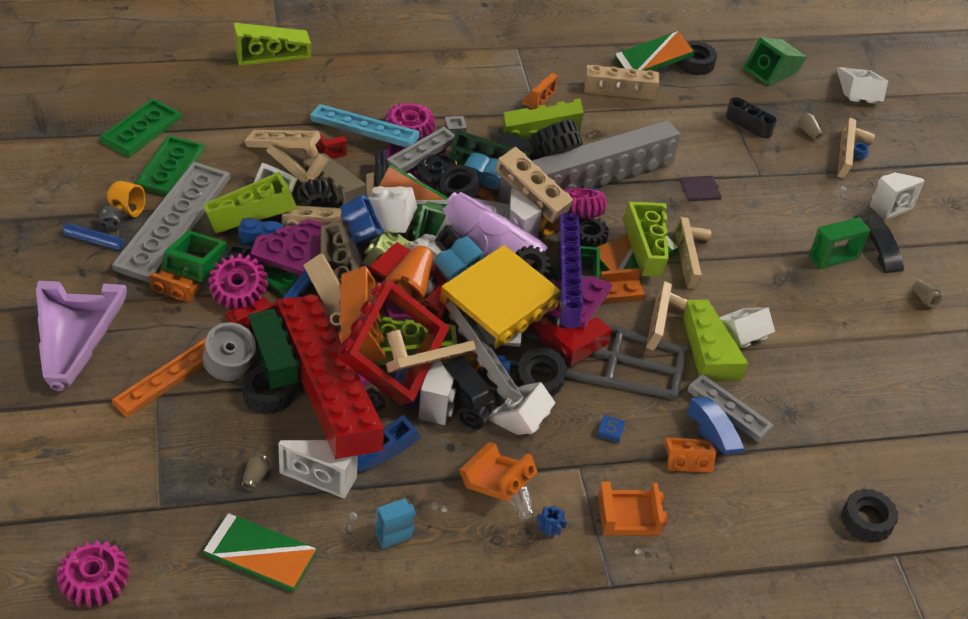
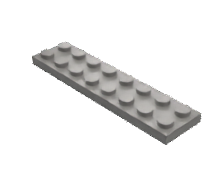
M193 162L112 264L113 271L150 283L149 275L152 272L158 274L163 267L164 251L185 232L193 229L206 212L203 204L214 200L230 180V173Z

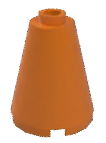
M415 246L385 280L390 279L417 302L422 304L425 299L433 260L432 252L426 246Z

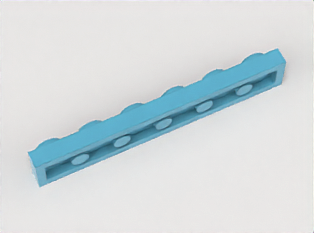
M319 104L310 114L311 121L406 148L414 144L419 138V131L322 104Z

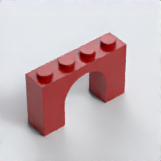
M396 242L370 265L369 272L375 279V283L384 281L411 250ZM432 263L430 275L433 276L432 281L436 283V287L425 299L423 306L443 322L450 314L447 307L440 301L441 287L447 283V280Z
M545 313L538 322L534 321L527 327L547 347L560 353V356L564 358L570 367L608 345L612 331L598 317L591 319L584 329L580 327L562 328L548 320L546 316L549 313Z

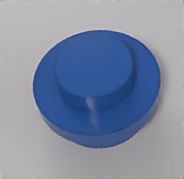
M861 142L855 143L853 157L856 159L867 158L869 155L868 146Z

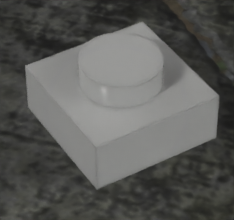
M463 116L445 117L446 129L453 134H456L457 130L467 133V126Z

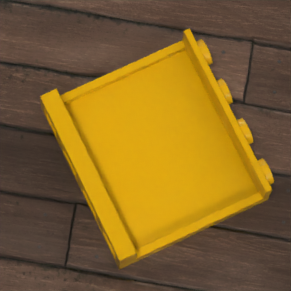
M503 245L441 287L440 301L446 305L451 300L495 337L494 348L497 349L502 344L509 343L513 336L519 332H524L534 321L538 322L549 310L553 311L559 304L561 290L507 246Z

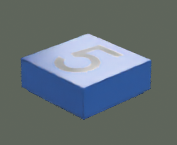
M603 415L597 437L619 443L625 421Z

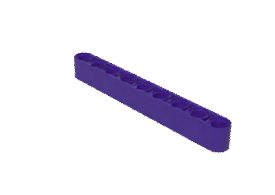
M564 213L560 216L558 229L559 289L561 290L559 296L560 323L567 328H576L580 326L583 309L579 218L575 214Z

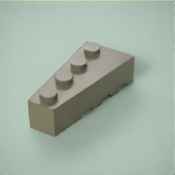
M325 153L322 154L329 161L321 171L318 179H325L331 187L332 201L328 202V204L332 208H340L360 195L366 196L367 184ZM317 156L303 161L306 171H308Z
M341 221L321 226V254L326 257L337 280L341 284V274L361 268L353 241L350 239L349 232Z

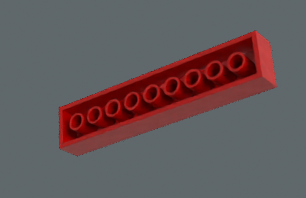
M307 295L276 300L277 317H282L283 331L287 330L289 336L288 345H293L294 359H298L301 372L298 374L335 459L383 451L384 427L358 373L337 358L343 346L335 326L330 322V316L320 296Z

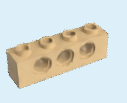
M587 65L584 93L656 100L659 87V72L599 65Z
M514 147L498 159L495 171L513 188L542 209V215L551 223H554L562 214L569 211L573 202L570 195L563 191L553 179L549 178L539 166L535 165L517 147Z
M296 205L297 209L282 213L283 227L301 224V221L311 219L325 225L341 221L347 231L350 232L348 224H345L341 218V208Z

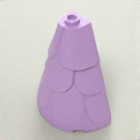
M454 192L446 200L448 204L443 211L453 229L463 237L468 236L485 256H488L503 245L507 246L514 253L523 246L528 248L529 245H533V248L540 247L539 251L541 252L548 248L536 237L512 224L503 216L492 212V208L462 192L459 194ZM532 259L524 260L530 266L535 262Z
M38 281L36 296L41 340L39 350L43 378L52 389L63 391L69 388L90 360L92 351L105 335L125 301L127 295L126 285L103 284L101 290L103 295L67 294L60 282Z

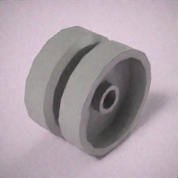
M232 322L221 323L213 327L207 334L202 356L203 365L207 372L216 379L223 381H234L244 377L251 369L256 348L254 336L241 324Z

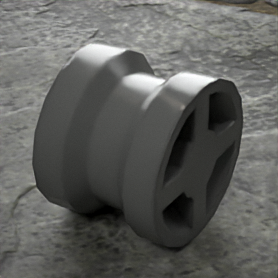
M105 206L100 209L99 227L106 232L117 231L121 224L120 210L114 206Z

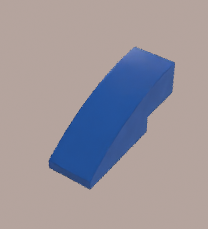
M710 397L691 398L687 415L700 424L698 433L724 454L743 453L744 447L732 422L719 405Z
M404 415L400 416L387 428L384 427L383 451L358 455L357 469L363 472L398 455L421 438L417 429Z

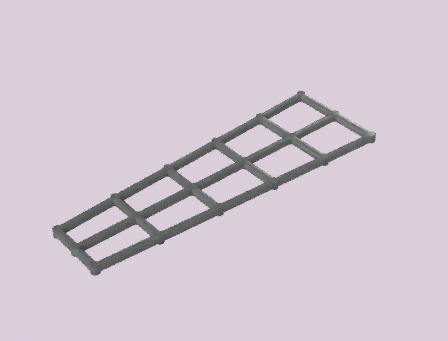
M554 316L552 323L560 326V318ZM605 323L612 329L611 334L615 335L611 351L599 349L591 354L592 356L609 360L605 376L573 370L566 371L567 379L603 385L605 388L613 387L669 398L671 401H676L688 347L684 344L678 345L665 340H660L658 343V348L678 353L675 367L620 354L623 337L647 344L648 335L627 330L623 326L617 327ZM525 330L521 333V338L543 343L542 340L530 331ZM505 357V361H510L511 368H518L520 360ZM617 362L673 375L670 390L613 379ZM545 363L535 364L531 369L532 372H537L539 375H553L551 367Z

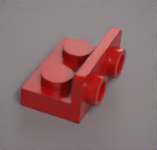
M263 297L262 300H256L254 306L248 303L245 309L241 306L238 309L227 312L226 319L228 322L241 324L250 331L248 314L275 309L276 311V303H269Z

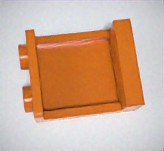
M488 442L459 469L466 489L505 501H509L537 473L531 454L526 453L520 460L499 454L496 443Z
M601 482L598 502L603 536L661 535L663 526L667 524L666 511L662 510L664 497L663 492L659 491L658 483H652L650 490H612L611 482Z

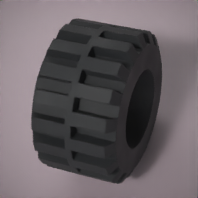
M571 120L549 125L538 130L529 138L536 159L580 147L583 144L576 123Z

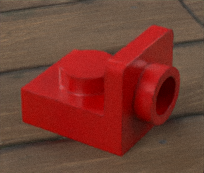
M320 134L321 138L316 143L318 153H325L331 159L347 156V140L344 136L325 140L323 135Z

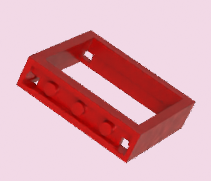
M387 279L380 283L377 282L375 287L370 289L371 295L361 306V314L351 325V333L342 342L341 345L343 347L337 358L399 405L414 402L433 362L410 367L401 385L358 352L386 297L428 330L417 354L439 349L450 327L394 282Z

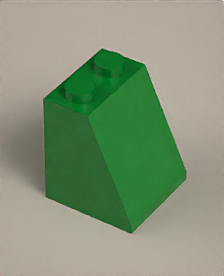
M759 37L743 68L767 86H771L797 73L807 56L782 39Z

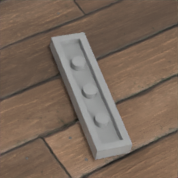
M442 127L387 158V166L393 165L406 172L418 165L423 158L435 155L451 146L455 134Z
M701 374L689 385L687 390L696 398L710 397L725 412L733 425L758 443L772 431L774 426L772 423L705 375Z

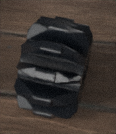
M316 177L314 180L309 179L307 182H302L301 186L297 187V198L302 206L322 207L328 206V202L332 201V190L325 179L319 180Z

